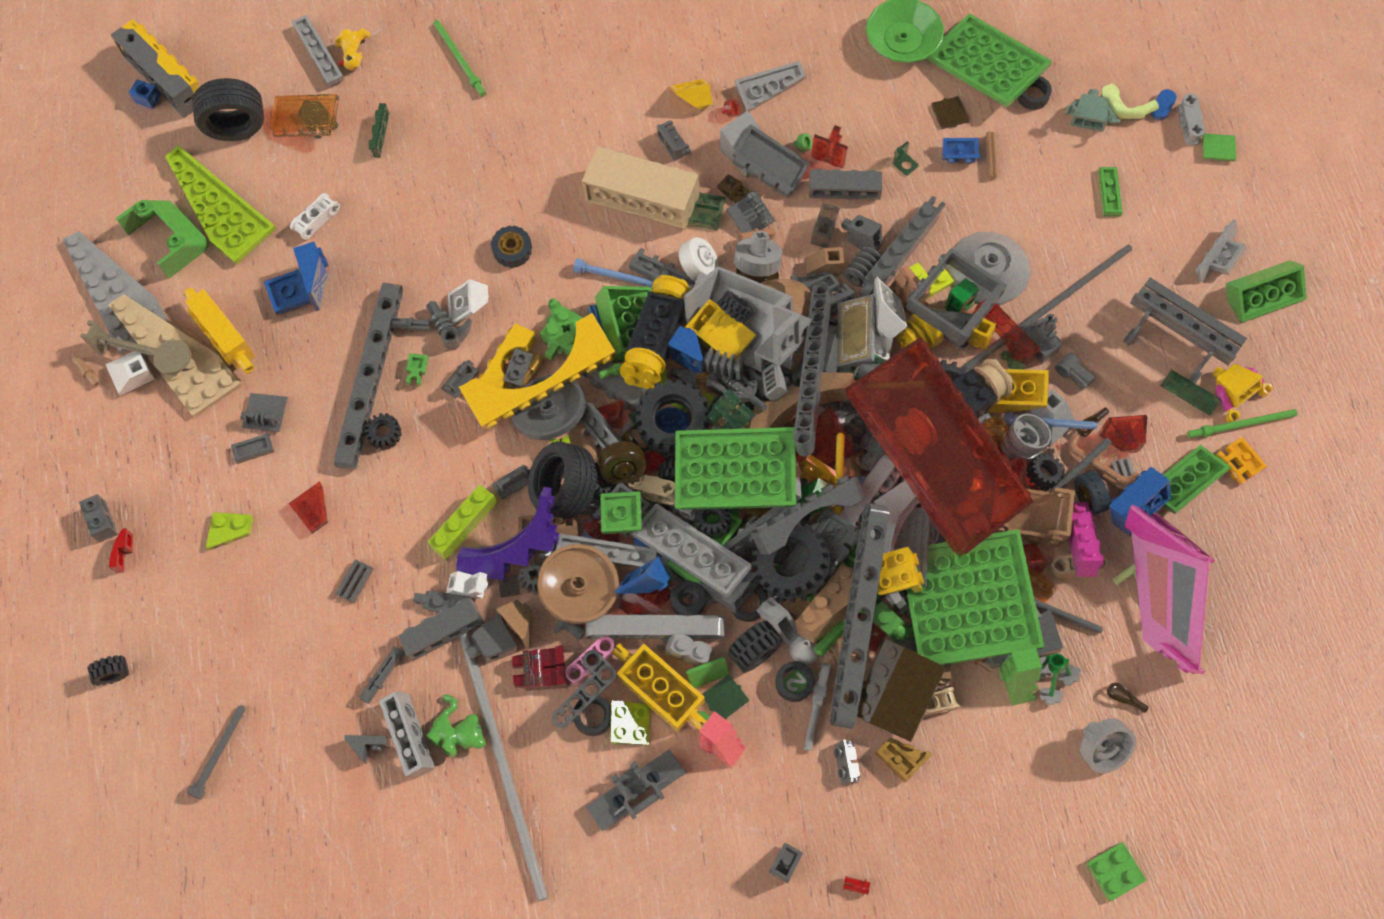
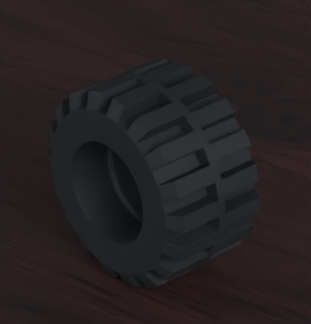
M767 621L758 622L733 642L727 654L741 671L746 673L767 660L778 649L782 639Z

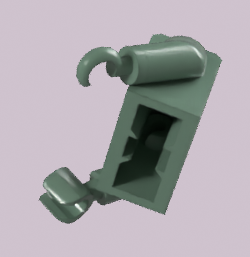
M1090 89L1088 94H1082L1080 99H1075L1067 106L1064 115L1068 114L1073 117L1070 126L1104 131L1108 121L1110 123H1120L1121 120L1113 113L1111 107L1107 104V99L1098 96L1099 91L1097 89Z

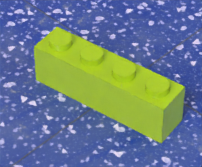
M479 484L427 542L431 550L446 561L497 504L495 496Z

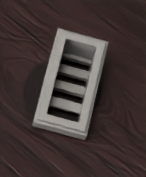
M773 363L762 371L766 398L776 401L789 392L779 365Z

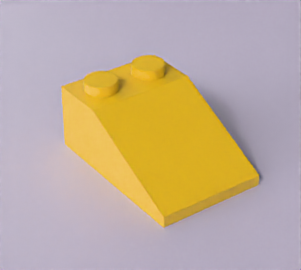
M1004 369L1013 379V383H1011L1012 392L1008 396L1000 397L999 402L993 405L989 412H1018L1047 407L1049 370Z

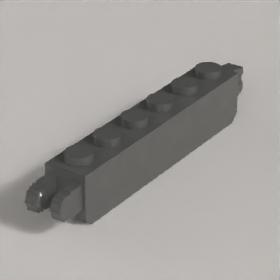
M932 196L928 202H924L866 275L862 284L864 289L860 297L873 294L874 279L876 277L886 286L889 284L936 224L939 214L945 208L946 203L942 201L937 208L933 205L937 199L935 196Z

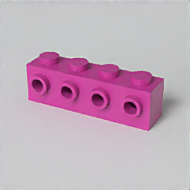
M1074 502L1071 535L1068 538L1077 577H1097L1100 566H1103V555L1099 552L1100 541L1096 539V525H1093L1092 522L1093 511L1089 509L1087 502Z

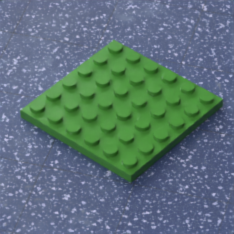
M1019 529L929 545L927 588L922 587L923 591L914 593L911 588L906 589L919 654L941 665L1009 655L1012 652L1034 647L1037 650L1045 648Z

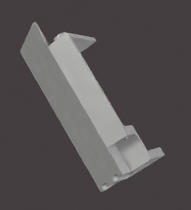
M719 266L707 276L700 274L693 289L684 296L685 314L682 323L688 324L709 299L717 304L724 293L729 290L738 295L739 298H742L744 302H747L754 311L743 324L756 334L754 340L740 355L744 365L760 372L771 362L791 369L794 363L792 362L793 354L795 351H799L804 339L801 336L803 330L810 325L812 320L793 312V297Z

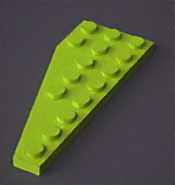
M179 145L165 156L209 240L236 265L276 230L275 225Z

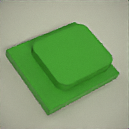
M1204 133L1202 136L1203 159L1236 161L1235 136Z

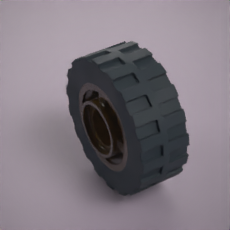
M1092 470L1075 477L1074 487L1078 500L1080 502H1087L1089 509L1093 511V516L1110 509L1109 505L1111 502L1108 489L1097 472Z

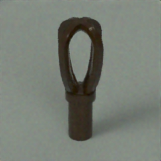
M1104 407L1097 414L1087 417L1083 421H1094L1098 424L1101 419L1109 414V410ZM1076 428L1077 433L1082 437L1088 436L1094 430L1082 431L1080 428Z
M1115 682L1108 686L1107 694L1110 698L1134 706L1144 713L1149 709L1148 705L1139 701L1120 683ZM1112 688H1116L1124 695H1126L1129 699L1123 698L1120 695L1114 693L1112 691Z

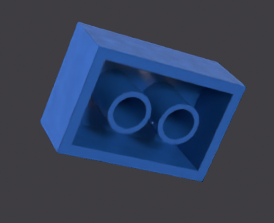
M1150 467L1147 471H1142L1133 484L1127 485L1124 492L1111 501L1109 508L1112 523L1131 537L1132 532L1125 527L1130 507L1132 505L1140 507L1150 516L1152 513H1156L1171 499L1170 480L1153 467Z

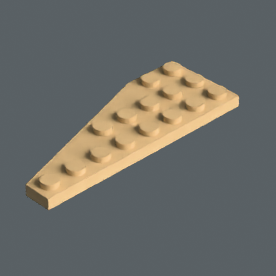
M123 294L108 304L137 344L158 348L165 341L172 339L181 340L187 344L191 350V359L187 367L173 375L164 374L160 371L159 373L194 418L242 386L218 354ZM146 355L154 365L153 356Z

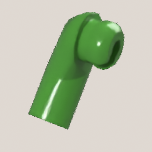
M555 298L548 301L551 314L545 320L547 324L561 306L560 302Z

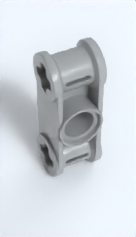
M1188 93L1184 95L1182 103L1178 107L1184 141L1190 146H1195L1200 142V137L1204 135L1205 127L1199 98L1193 93Z

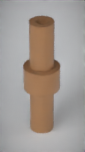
M79 356L74 357L72 361L79 368V373L83 378H87L93 387H97L100 382L93 375V370L89 365H85Z

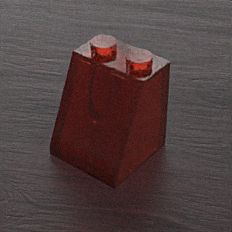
M828 406L818 416L815 447L811 455L831 468L836 465V438L838 433H843L845 436L844 460L857 453L832 407Z

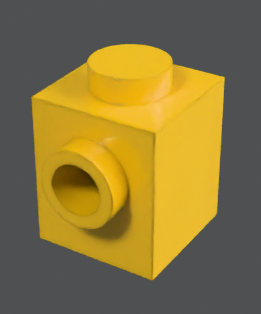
M983 319L970 335L969 343L986 350L994 337L996 324Z

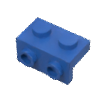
M979 138L942 139V160H947V163H958V160H965V163H975V160L980 158Z

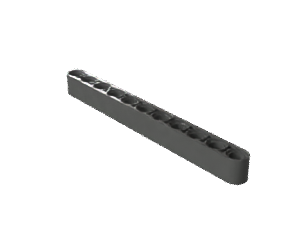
M817 283L813 286L808 318L812 320L810 325L807 326L793 436L798 455L804 457L811 455L815 447L831 308V297L826 283Z

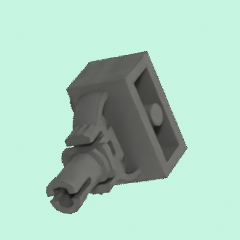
M1047 314L1045 319H1034L1022 328L1017 336V339L1041 364L1058 353L1062 346L1060 339L1056 336L1055 324L1057 323V317L1054 318V314Z

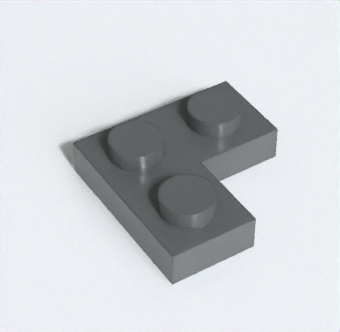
M866 431L861 438L859 448L867 451L862 458L860 468L871 472L884 455L891 438L883 434Z

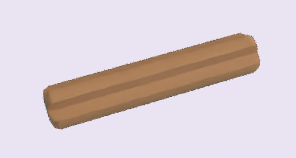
M987 132L985 136L988 179H997L995 132Z

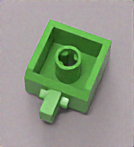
M562 305L540 333L542 341L549 347L545 352L546 358L551 361L558 354L563 353L569 356L575 341L576 322L583 318Z

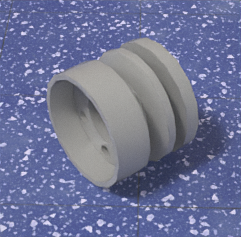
M1022 414L1014 420L1002 435L1000 448L1010 461L1020 465L1030 464L1049 444L1051 431L1046 422L1038 416Z

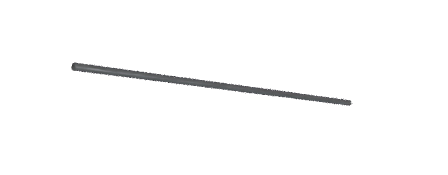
M1129 244L1123 247L986 348V350L963 365L967 367L965 372L971 370L1017 336L1020 330L1034 319H1040L1132 251V247ZM939 383L927 392L926 398L930 397L931 395L945 387L947 384ZM905 408L900 414L906 416L909 409ZM861 441L853 446V450L856 453L862 450L859 448ZM835 460L828 465L833 470L835 466Z

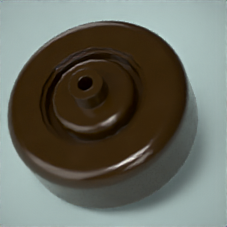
M621 441L613 443L602 450L598 457V467L601 477L607 483L612 485L622 483L626 485L638 480L643 475L646 469V460L642 449L637 444Z

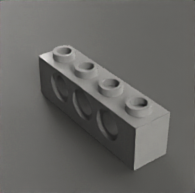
M395 691L379 700L405 776L420 777L435 769L409 693Z

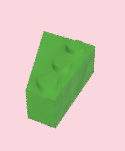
M1036 647L1012 652L1000 666L999 676L1001 681L1005 682L1012 706L1035 701L1036 699L1033 692L1037 691L1038 686L1035 685V682L1040 680L1042 671Z

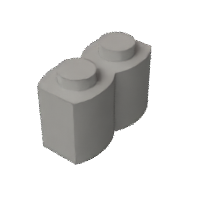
M675 634L668 638L664 651L673 658H683L687 663L699 666L708 662L712 648L704 642L693 641L686 635Z

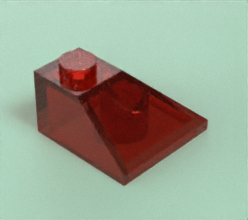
M1147 415L1108 417L1099 431V436L1103 439L1107 437L1112 442L1111 445L1121 452L1137 453L1146 444Z
M665 587L661 591L656 589L651 593L623 594L618 608L627 615L656 613L668 603L672 590Z

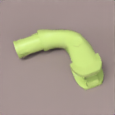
M1109 84L1102 88L1100 97L1107 99V104L1111 107L1117 118L1143 119L1145 115L1159 108L1156 100H1152L1142 106L1138 105L1134 108H1128L1123 104L1119 89L1114 84Z

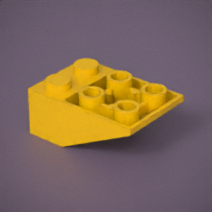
M710 299L685 327L692 329L696 333L700 344L708 349L713 348L714 353L720 350V356H723L724 352H727L728 358L735 354V360L756 337V334L739 323V321H735L734 318H731L718 304Z

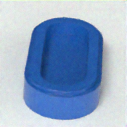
M1164 89L1160 92L1156 99L1159 108L1151 113L1153 118L1163 120L1168 116L1177 98L1174 91Z

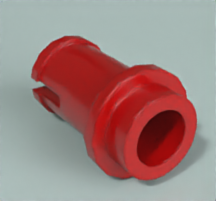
M845 876L843 890L861 893L862 896L869 894L871 882H868L867 879L863 881Z

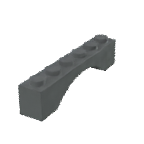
M843 475L837 479V483L833 485L828 484L822 487L821 492L818 494L813 493L806 496V501L798 502L796 505L788 507L789 510L787 512L775 514L772 516L773 520L768 523L765 521L756 525V529L750 533L760 554L769 555L785 546L794 527L811 511L828 505L851 507L865 499L866 495L857 476Z

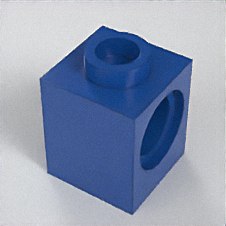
M138 79L128 92L134 103L151 109L154 108L161 97L155 85Z

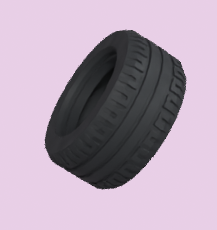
M233 78L214 79L202 84L193 94L192 104L195 125L203 134L210 138L221 141L247 139L256 134L264 124L262 97L255 87L245 81ZM224 109H234L233 111H221Z
M556 441L545 446L537 454L528 477V494L536 510L538 509L540 494L544 487L552 488L551 496H554L553 508H550V514H553V517L571 519L581 514L588 507L596 490L598 476L597 466L590 452L577 445ZM565 472L563 484L560 488L562 476Z

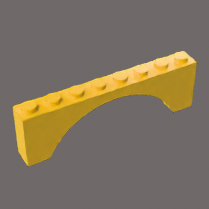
M593 313L576 322V336L571 353L559 370L546 380L526 388L503 389L490 386L474 378L460 386L459 389L482 429L487 428L489 430L494 428L498 421L502 419L508 420L513 417L514 412L519 409L521 411L526 410L531 406L530 403L535 400L539 402L545 399L551 391L557 392L564 388V384L569 381L573 383L581 378L580 375L585 372L589 374L595 371L601 363L607 364L614 359L615 350Z

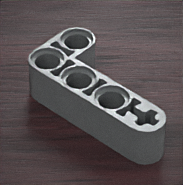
M589 650L583 656V666L592 676L552 715V723L557 729L568 727L615 680L616 673L614 668L595 650ZM595 656L598 660L597 664L593 666L587 664V657ZM605 670L611 672L612 678L610 680H603L600 676L601 672ZM588 685L596 686L597 692L594 695H589L586 692L585 688ZM579 699L582 702V707L577 710L573 709L570 705L572 700ZM567 707L570 713L565 717L566 723L560 722L558 724L557 715L563 716L566 713L564 708Z

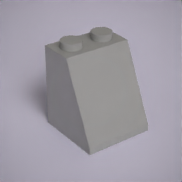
M746 111L720 129V150L731 162L735 158L732 154L748 126L751 124L762 131L749 111ZM747 165L744 167V169H741L738 166H736L745 177H748L750 175L746 172V169L748 168Z

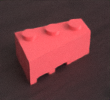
M715 711L699 730L700 748L707 754L713 753L731 768L746 749L741 744V739L739 737L735 738L737 732L732 724Z

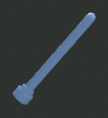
M576 258L573 272L581 274V272L585 273L586 271L652 287L654 280L588 265L587 262Z
M1005 412L1003 417L1004 427H1010L1019 416L1014 414V412ZM1041 418L1048 426L1097 428V423L1091 421Z

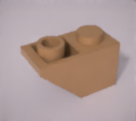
M823 248L804 259L806 276L810 273L820 274L821 272L842 274L844 267L843 248Z

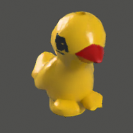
M364 28L353 32L350 29H345L339 33V36L335 38V46L342 48L344 56L337 65L352 71L360 66L362 53H357L356 51L359 48L360 42L371 36L369 31Z

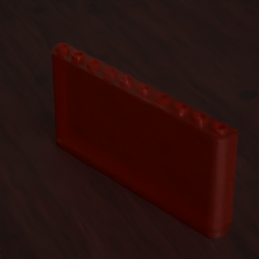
M922 337L846 388L847 397L948 545L957 555L962 556L970 552L1034 502L1030 492L1020 482L1019 476L1009 466L1008 460L1001 454L995 441L990 438L984 425L979 422L973 409L968 406L962 393L957 390L951 377L944 371L940 361L933 355L928 343Z

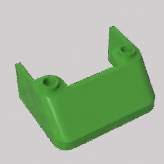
M140 200L119 215L116 220L127 235L131 234L156 214L172 229L174 234L167 240V246L171 252L157 262L165 275L171 278L204 253L209 247V242L171 201Z

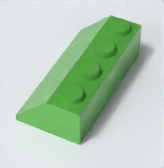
M1289 260L1227 282V300L1239 321L1245 322L1306 300L1304 265Z

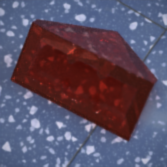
M1033 543L1023 545L1027 566L1043 572L1048 565V560L1039 547Z

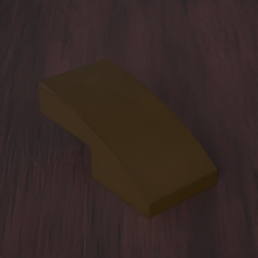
M729 174L717 185V188L735 204L751 193L750 190L742 186L741 181Z

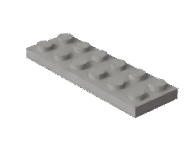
M655 504L643 518L642 532H632L635 538L727 598L752 568L750 563L658 504Z

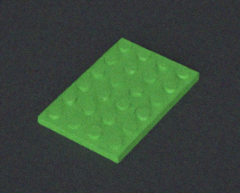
M970 13L943 37V42L937 51L926 58L928 61L1007 108L1051 66L1052 62L1045 56Z
M795 427L676 431L675 509L771 508L796 505V447L793 438Z

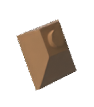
M519 600L499 607L497 611L501 620L525 648L528 649L530 647L533 622L530 614L532 612L531 608L525 602L522 604Z

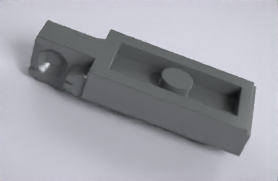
M431 590L426 591V594L415 593L413 601L415 604L423 605V609L428 610V612L439 613L444 608H451L456 605L459 600L464 598L471 599V597Z

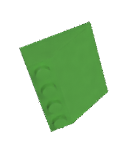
M603 286L594 297L603 331L615 350L612 362H626L625 354L647 295L652 290V287Z

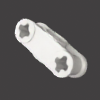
M323 193L298 217L292 220L290 229L297 231L304 240H307L332 216L337 214L340 204L331 200L328 194Z

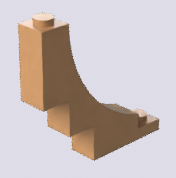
M823 372L819 405L835 401L853 400L854 392L857 393L858 382L854 380L853 373ZM787 386L789 392L779 398V401H762L767 405V409L764 412L755 406L750 429L783 428L789 421L795 418L800 387Z

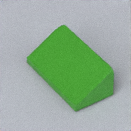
M720 657L687 670L686 675L689 684L694 688H698L728 676L729 672L725 658Z

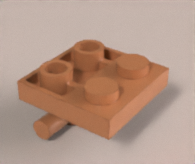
M906 265L900 269L889 289L902 300L903 309L909 316H912L913 313L906 309L908 303L906 299L912 290L915 292L918 289L917 285L920 279ZM929 290L919 300L924 306L928 305L925 299L930 293Z

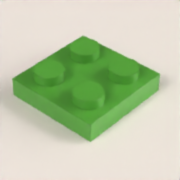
M640 491L601 494L602 534L642 532Z
M1123 842L1086 863L1109 902L1147 881Z

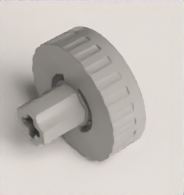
M755 231L752 237L745 238L737 243L734 264L740 271L748 275L769 276L775 274L780 269L783 252L778 244L769 240L767 232Z
M1110 718L1098 723L1093 721L1084 728L1083 734L1085 736L1080 744V754L1094 771L1109 773L1120 768L1129 760L1136 746V737L1120 720Z

